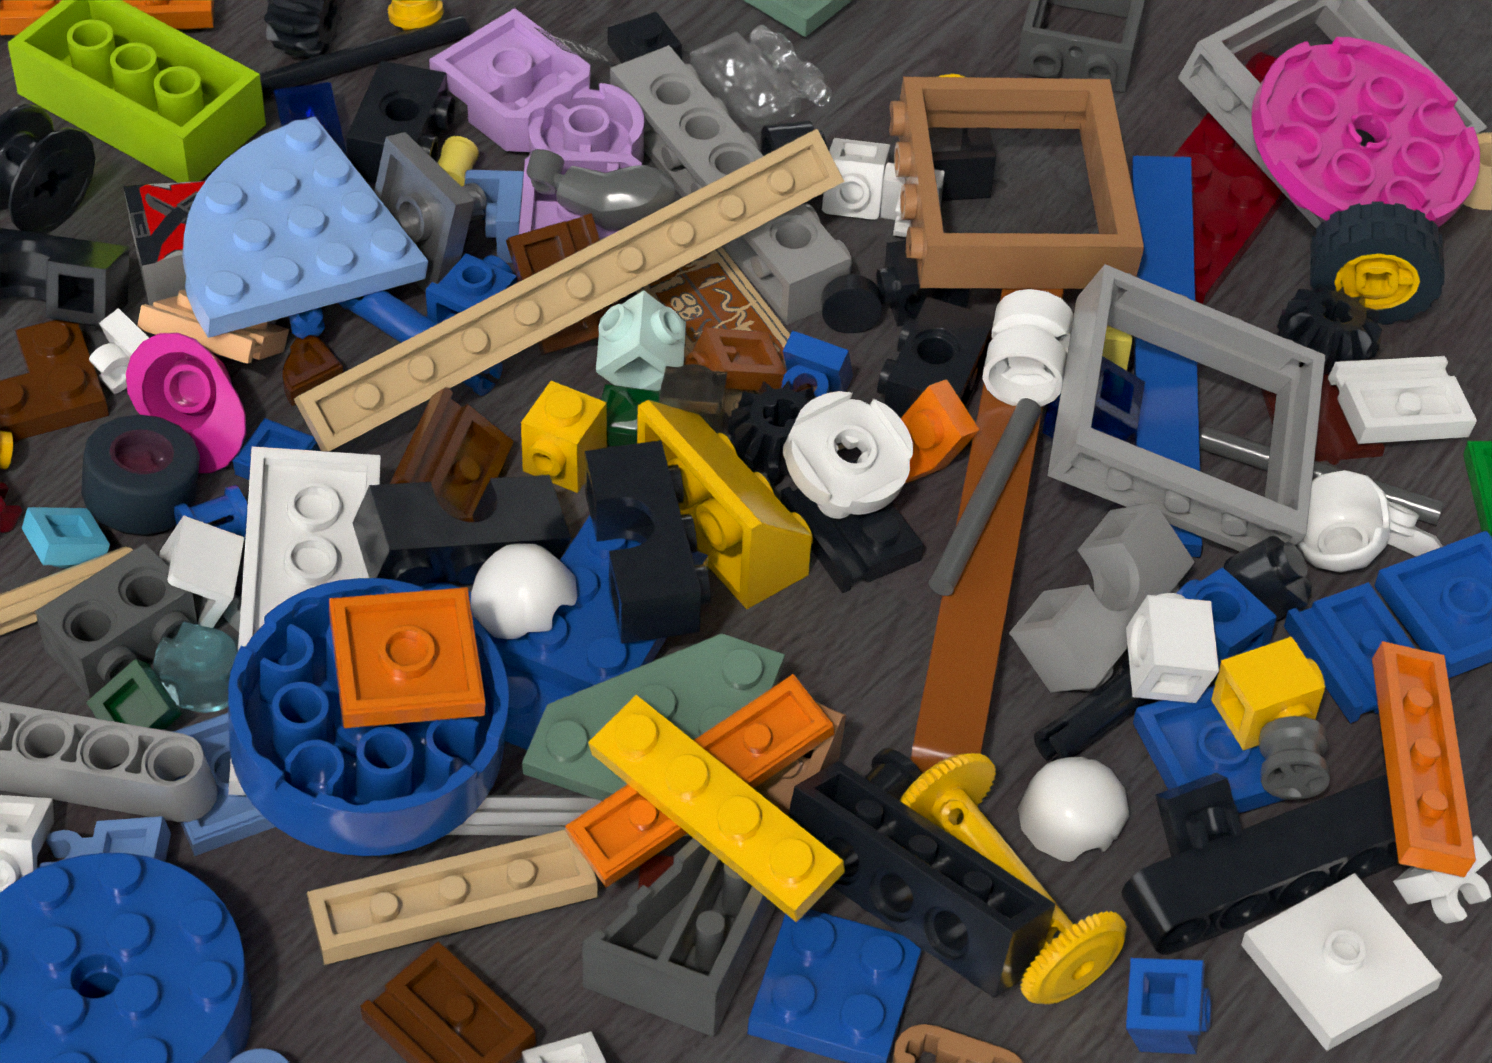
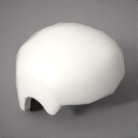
M1347 470L1319 475L1312 480L1307 534L1297 544V548L1303 553L1305 560L1318 568L1342 573L1367 567L1386 547L1390 535L1389 507L1384 491L1369 476Z
M511 544L495 552L480 568L471 592V608L474 617L495 638L517 639L524 636L527 632L551 630L552 618L556 609L560 605L572 606L577 600L575 575L553 554L536 544Z
M1086 757L1061 758L1046 764L1030 781L1018 807L1021 830L1038 850L1067 862L1074 861L1087 850L1099 848L1101 852L1106 851L1112 845V841L1117 839L1129 818L1124 786L1110 768L1097 760H1088Z

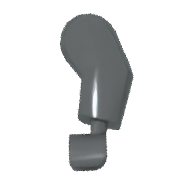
M535 149L531 153L526 170L527 176L531 179V183L537 192L550 195L557 191L556 196L560 206L580 216L592 213L595 224L604 229H623L681 199L675 193L673 178L667 173L647 165L625 167L608 173L571 166L562 175L564 159L560 155L544 149Z

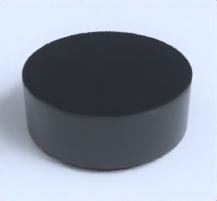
M853 274L843 275L830 281L822 291L821 306L823 319L830 328L837 332H864L872 328L881 317L880 290L867 277Z

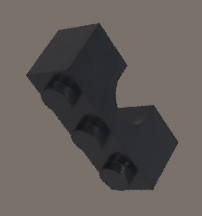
M0 228V300L11 297L41 299L46 301V318L100 326L99 323L118 308L122 310L128 303L129 246Z
M661 440L585 451V496L596 541L630 539L641 543L636 547L609 551V595L621 644L700 632L701 605L710 604V584L705 565L694 566L691 553L697 552L696 530L692 515H681L678 503H683L684 491L679 466L677 464L668 466Z
M550 475L491 478L472 514L474 522L461 521L447 514L437 502L431 482L369 485L352 522L369 578L396 580L416 586H422L426 583L452 581L474 584L476 575L482 565L495 552L511 544H536L545 548L560 560L571 540V535Z

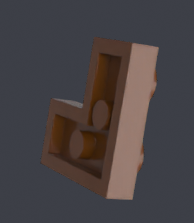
M51 320L15 330L19 349L28 373L0 380V431L11 432L14 442L109 416L106 399L95 368L89 360L90 355L78 323Z

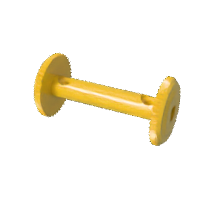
M965 753L944 759L924 772L905 791L900 799L902 803L1056 904L978 808V804L983 802L982 799L991 790L990 787L993 785L992 782L995 780L994 776L996 775L995 765L988 757L982 754ZM1056 904L1043 950L1030 963L1031 966L1026 969L1027 972L1021 980V990L1027 1000L1037 1004L1061 1002L1079 993L1099 978L1114 962L1123 947L1126 925L1121 916L1116 912L1110 911L1108 913L1106 911L1104 913L1100 912L1098 915L1095 913L1092 917L1088 916L1085 920L1081 919L1078 924H1073ZM1060 930L1059 936L1053 939L1055 932Z

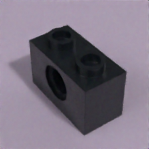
M380 60L346 135L348 159L366 182L376 184L385 138L387 136L406 132L435 162L437 161L439 136L441 131L448 132L450 130L455 114V99L448 97L446 72Z
M926 297L917 318L907 317L903 324L897 345V351L900 352L897 360L888 358L882 368L877 393L885 395L884 404L901 418L929 385L947 379L967 409L983 375L988 346L992 340L994 317Z

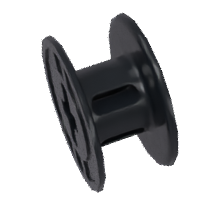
M27 103L10 108L0 116V211L9 208L11 221L20 231L41 234L54 231L71 217L83 201L93 178L96 160L93 142L84 131L68 127L54 131L52 118L40 106Z

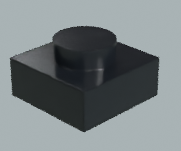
M657 11L607 27V44L621 63L666 46H670L682 60V44Z

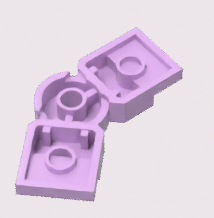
M515 8L429 59L430 70L446 72L447 89L468 105V122L505 151L530 152V156L535 149L554 152L564 159L562 175L571 166L608 173L625 167L642 165L644 115L638 102L629 93L611 84L599 83V90L590 89V64ZM530 156L527 157L524 167L519 234L582 217L558 204L557 191L550 195L541 194L536 191L526 173ZM595 224L600 240L621 230L604 229Z

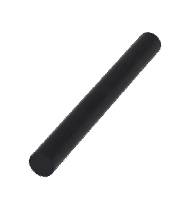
M459 15L425 27L414 28L259 73L262 96L380 62V60L385 61L469 36L467 20L464 15Z

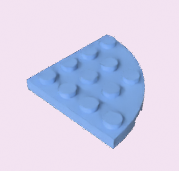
M316 117L292 121L288 125L258 137L241 147L216 168L197 193L188 213L182 252L186 276V294L194 315L208 338L423 280L426 278L428 260Z

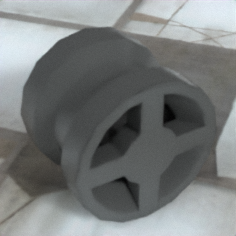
M1289 716L1273 720L1261 729L1259 749L1262 756L1267 759L1263 762L1260 770L1261 783L1264 790L1282 799L1300 800L1321 794L1329 786L1331 780L1330 767L1327 760L1322 757L1328 748V734L1322 724L1307 717Z

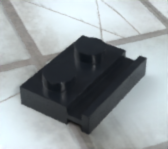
M858 459L849 463H857ZM790 487L781 490L780 502L790 513L796 512L806 521L813 538L811 550L841 593L850 591L851 584L862 579L869 583L922 560L924 544L893 502L875 512L861 515L850 514L845 518L837 519L825 515L819 509L817 503L810 500L800 489L792 491Z

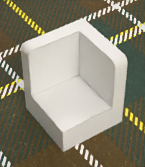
M183 515L160 550L159 557L170 567L168 574L170 585L203 596L198 627L211 630L234 598L244 537Z

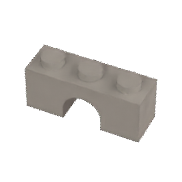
M1155 502L1110 510L1077 551L1092 573L1094 592L1088 584L1043 591L1009 632L1050 693L1078 689L1086 692L1104 684L1113 674L1114 669L1112 666L1128 647L1126 627L1146 596L1177 593L1179 590L1178 583L1195 563Z

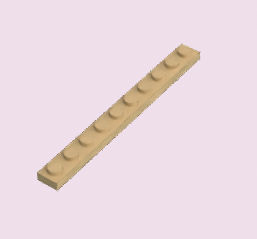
M815 129L294 398V401L320 450L329 452L429 400L432 395L443 388H452L845 181L818 129Z

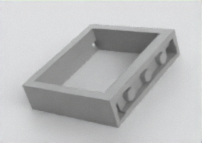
M1277 0L1200 40L1178 77L1315 228L1321 222L1325 223L1326 220L1308 209L1297 206L1290 199L1287 191L1271 174L1259 153L1252 129V106L1260 83L1241 62L1316 23L1332 41L1336 37H1351L1388 46L1416 60L1440 78L1367 0ZM1455 94L1458 101L1454 108L1460 115L1466 128L1474 127L1476 134L1484 133L1487 126Z
M1104 264L1076 299L1047 476L1125 507L1155 502L1169 524L1239 552L1270 536H1276L1285 543L1291 542L1296 546L1307 534L1325 355L1295 343L1293 340L1285 339L1244 322L1237 317L1200 304L1184 295L1176 294L1137 278L1130 273H1125ZM1107 325L1277 394L1265 497L1091 428ZM1299 361L1305 363V365L1299 367Z

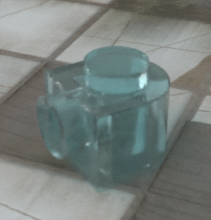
M183 622L175 639L164 637L160 641L154 658V673L160 677L161 683L178 708L201 713L216 712L228 707V685L230 672L237 655L236 646L232 638L223 631Z

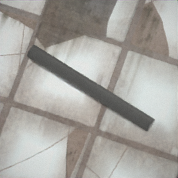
M1028 398L1019 400L929 580V586L935 593L943 596L953 593L1038 420L1041 407L1036 401Z
M1209 426L1204 427L1199 441L1200 450L1268 471L1271 446ZM1314 460L1312 480L1321 474L1342 471L1343 469ZM1372 479L1384 491L1387 501L1404 506L1419 515L1418 520L1437 526L1444 502Z

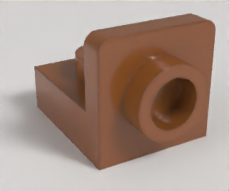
M709 327L704 328L692 352L686 356L683 366L685 384L689 387L699 411L707 412L714 410L725 388L758 391L764 381L773 389H780L786 373L768 332Z

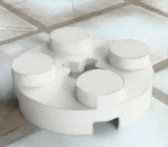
M842 391L823 394L807 403L800 410L783 446V456L794 483L810 500L817 503L819 509L825 515L837 519L845 518L850 514L861 515L875 512L891 503L898 496L909 475L910 459L913 456V442L904 422L891 408L875 399L872 400L870 405L861 400L850 399L853 393ZM842 442L847 449L858 447L862 454L857 463H849L840 458L837 454L839 450L837 443Z

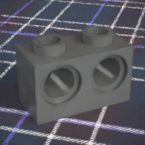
M146 543L35 611L45 652L89 698L94 696L133 660L137 659L147 663L164 651L177 648L189 635L199 630L192 592L169 584L168 574L170 567Z

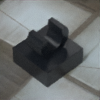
M1213 773L1155 795L1171 857L1192 848L1209 847L1210 841L1229 834L1235 837L1243 834L1228 778L1223 775Z

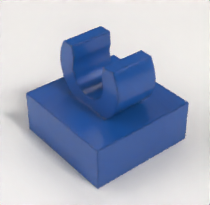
M792 330L783 349L787 372L782 380V388L790 380L795 392L802 384L808 383L816 386L817 388L814 391L816 397L830 392H846L853 377L849 350Z

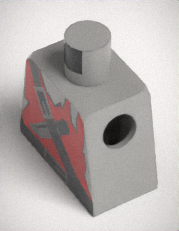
M205 181L124 186L131 232L150 306H153L155 301L178 296L179 290H186V276L182 257L184 232L188 213Z

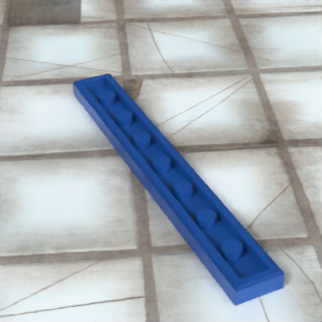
M1132 156L1131 185L1144 244L1137 278L1176 294L1184 295L1195 301L1191 157ZM1134 336L1135 446L1200 471L1197 362ZM1171 525L1191 557H1200L1202 537Z

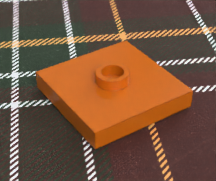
M468 587L329 598V616L343 728L484 716L486 702Z

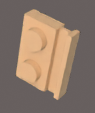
M179 290L178 296L155 301L153 306L141 305L137 327L141 330L155 335L159 333H181L196 339L212 353L246 364L251 363L252 358L261 360L284 352L289 331L288 328L265 322L208 338L194 315L186 290Z

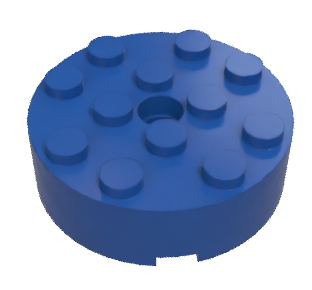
M354 578L325 583L304 590L288 598L264 616V624L251 637L245 647L241 645L235 657L228 685L229 749L236 777L253 806L268 821L289 836L305 844L325 851L357 856H381L416 849L436 841L463 824L483 803L495 783L504 751L509 705L508 680L503 661L496 646L483 627L473 617L486 702L484 716L343 728L329 616V598L424 591L423 587L390 579Z
M97 853L72 857L39 867L0 892V1063H229L234 1057L244 1052L251 1029L252 1001L240 935L224 903L207 885L189 872L173 864L147 856L128 853Z

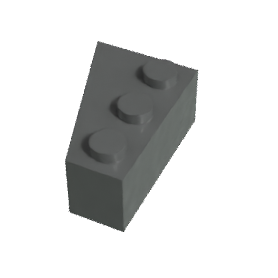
M692 838L674 855L673 865L649 888L643 885L628 899V907L603 931L597 928L582 942L583 988L714 1037L776 905L697 840Z

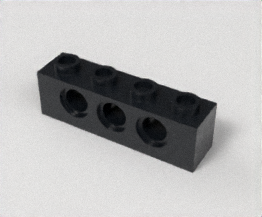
M840 761L835 762L794 786L788 817L843 860L845 872L832 885L833 888L994 999L1024 978L1023 975L1027 972L1026 969L1031 966L1030 963L1043 950L1056 905L1054 902Z

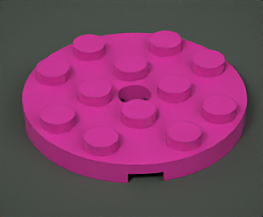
M1336 37L1332 44L1311 47L1308 41L1287 50L1272 64L1255 94L1252 106V129L1257 148L1264 163L1297 206L1308 209L1326 221L1330 219L1331 214L1338 210L1341 212L1349 209L1351 205L1359 203L1366 205L1372 204L1375 201H1384V204L1399 203L1406 205V208L1414 211L1417 209L1425 213V217L1429 221L1433 220L1439 227L1446 223L1461 207L1471 193L1479 173L1480 148L1474 127L1466 128L1463 120L1454 108L1458 98L1440 78L1425 66L1388 46L1351 37ZM1355 129L1371 134L1375 139V143L1368 142L1366 146H1362L1360 144L1362 137L1358 135Z

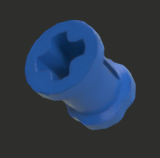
M237 485L226 487L223 496L190 508L185 503L174 507L176 524L179 523L183 515L206 524L225 517L224 521L211 526L242 536L244 541L246 539L248 504Z

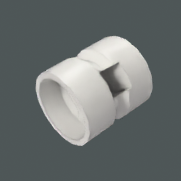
M1027 289L1015 291L1004 296L997 305L992 327V340L988 346L982 379L987 390L998 400L1012 406H1017L1019 400L1028 398L1036 401L1042 407L1053 402L1060 395L1074 317L1071 308L1061 298L1046 291Z

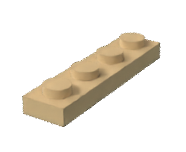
M566 829L308 891L307 896L323 962L326 965L597 898L598 888L593 869L569 838Z

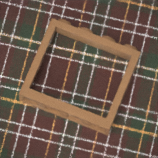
M903 77L900 100L890 102L891 122L889 133L891 136H899L900 142H896L894 153L895 176L905 177V184H902L900 192V214L902 220H911V227H908L906 235V257L916 258L920 288L1084 289L1104 264L1137 277L1144 244L1110 79ZM928 128L1079 129L1099 234L944 233Z

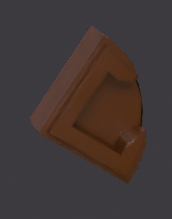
M308 335L304 339L297 338L290 347L291 352L284 363L282 371L285 395L291 406L296 405L294 398L344 373L343 365L318 336Z

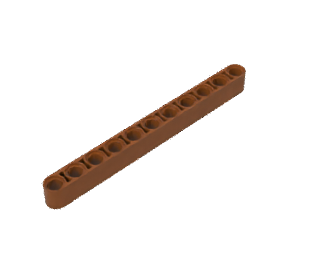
M1002 288L1000 301L1004 296L1015 291L1027 289ZM1034 289L1046 291L1061 299L1063 298L1064 289ZM985 384L983 385L976 421L980 431L973 437L956 526L1016 406L998 400L987 390ZM1043 406L1041 407L1038 420L953 593L948 596L942 595L911 755V761L919 768L922 774L949 757L965 753H982Z

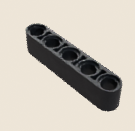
M1387 774L1242 829L1243 834L1236 837L1229 834L1210 841L1209 847L1192 848L1153 863L1133 875L1125 883L1121 894L1154 950L1160 955H1169L1293 907L1354 873L1361 880L1399 865Z

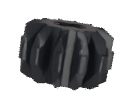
M267 0L268 9L264 16V21L267 23L265 33L267 40L272 42L274 48L284 50L285 54L303 58V56L314 58L319 54L326 53L330 47L331 40L337 37V26L342 20L341 9L345 0Z
M1319 283L1313 291L1298 289L1295 297L1288 301L1287 307L1282 310L1277 324V328H1279L1277 335L1324 354L1323 375L1329 377L1335 362L1371 360L1372 357L1376 356L1381 343L1379 337L1382 329L1378 325L1380 313L1374 309L1366 308L1365 297L1363 296L1351 297L1345 294L1344 287L1339 291H1330L1325 285ZM1299 361V367H1303L1305 363Z
M790 380L786 382L782 389H773L763 381L758 394L742 392L738 408L732 410L728 420V434L731 436L730 441L736 450L737 456L753 473H767L772 486L779 476L791 478L783 456V446L800 410L816 398L813 387L795 392Z

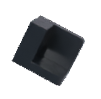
M963 128L960 151L932 152L934 170L945 171L941 201L991 198L996 153L990 128Z

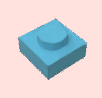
M27 508L22 530L43 565L67 569L107 554L110 543L87 508Z

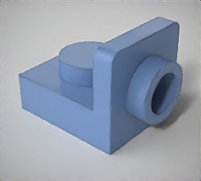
M467 170L464 183H476L479 185L487 199L486 209L482 210L485 215L481 219L485 220L486 238H496L497 257L506 263H512L506 240L508 237L519 235L524 171Z

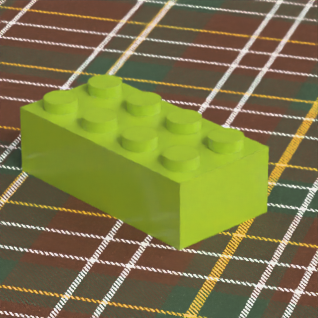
M62 0L8 42L19 95L176 182L201 181L266 125L259 73L122 0Z

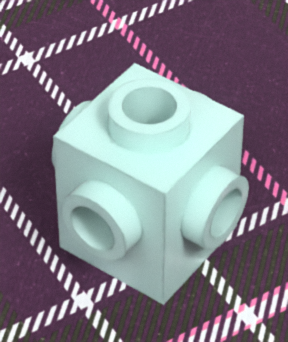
M643 290L623 304L611 307L600 318L596 372L613 385L659 391L683 376L686 321L680 318L672 308L664 306Z

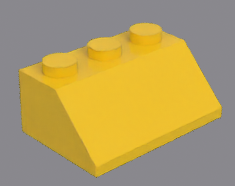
M651 400L639 404L637 443L661 440L668 466L676 464L679 466L684 491L683 503H678L681 515H692L696 530L697 551L708 555V567L746 609H749L808 576L810 550L813 543L809 526L798 513H790L775 497L769 482L761 473H753L737 456L736 450L729 438L721 432L716 433L699 414Z

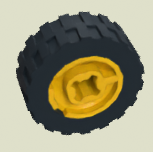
M1375 201L1372 204L1361 205L1360 203L1351 205L1349 209L1341 212L1338 210L1331 214L1329 220L1325 223L1321 222L1316 228V236H1312L1310 243V286H1312V291L1320 283L1325 285L1330 291H1339L1344 287L1345 294L1351 297L1363 296L1365 297V307L1380 313L1378 323H1382V325L1413 318L1416 313L1424 312L1430 308L1431 302L1434 299L1438 300L1442 293V285H1444L1445 279L1442 234H1438L1436 223L1433 220L1429 221L1425 217V213L1417 209L1414 211L1406 208V205L1399 203L1384 204V201Z

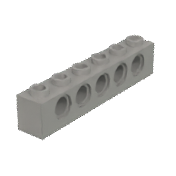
M670 46L610 68V84L629 93L638 102L643 111L645 153L659 170L673 178L675 189L682 198L763 157L752 135L748 132H742L729 116L723 101L718 97L714 98L700 82L694 67L688 63L685 64ZM803 203L722 246L786 325L822 311L821 295L825 286L837 277L849 275L853 268L851 255L845 244L840 240H834L820 223L814 208L808 203Z

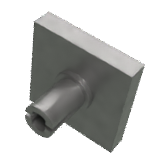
M406 132L385 138L374 192L428 260L426 278L415 282L426 293V288L432 282L439 284L461 259L470 221L481 220L484 217L485 213L482 210L486 209L487 199L482 188L476 183H468L461 187Z

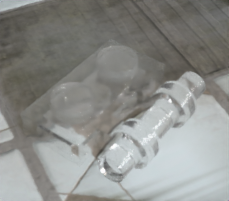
M759 25L750 34L751 44L739 33L734 32L691 52L690 65L694 67L699 78L754 134L761 131L764 125L776 124L800 113L801 98H809L816 106L820 107L825 105L832 97V90L823 82V73L812 62H803L794 54V45L782 33H773L766 25Z

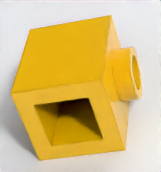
M550 381L521 422L523 472L533 476L550 475L553 484L578 493L585 483V451L607 448V402Z
M1291 636L1221 660L1211 701L1244 751L1259 745L1261 729L1273 720L1289 716L1307 717L1315 720L1325 691V683L1319 666L1314 660L1305 657Z

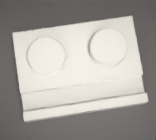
M1445 356L1335 362L1328 377L1330 384L1337 385L1340 391L1337 399L1358 444L1469 437L1477 422L1456 377L1448 376L1445 370L1448 364Z

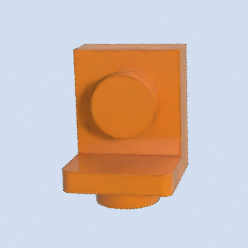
M947 379L929 385L900 418L907 427L913 442L910 471L904 484L945 469L980 431Z

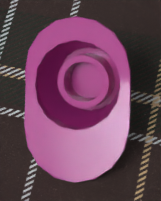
M178 332L159 333L143 341L130 356L126 370L127 393L136 411L141 415L161 417L179 425L194 439L200 454L198 473H213L228 466L241 450L246 435V413L239 395L231 384L230 375L224 363L196 339Z

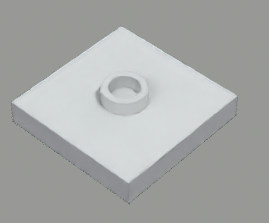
M1355 873L1246 931L1241 944L1326 1051L1437 990L1442 979V975Z

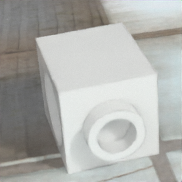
M1164 593L1156 596L1147 595L1126 627L1132 697L1196 703L1219 672L1211 601L1186 599L1184 596L1176 593Z

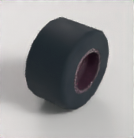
M141 414L122 416L100 425L87 439L83 454L81 493L86 508L101 524L119 532L145 535L164 532L176 526L174 507L185 503L190 508L195 504L200 454L194 439L179 425L155 416Z

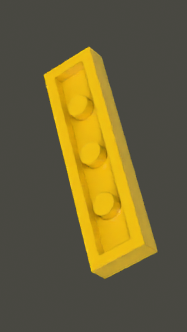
M635 695L588 742L591 754L795 922L845 872L841 858L639 696Z

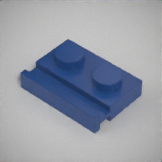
M1369 582L1314 601L1312 608L1300 612L1297 608L1288 610L1284 623L1285 629L1293 637L1305 657L1314 660L1319 666L1326 689L1350 723L1358 721L1360 714L1371 710L1375 714L1379 713L1372 658L1382 641L1415 648Z

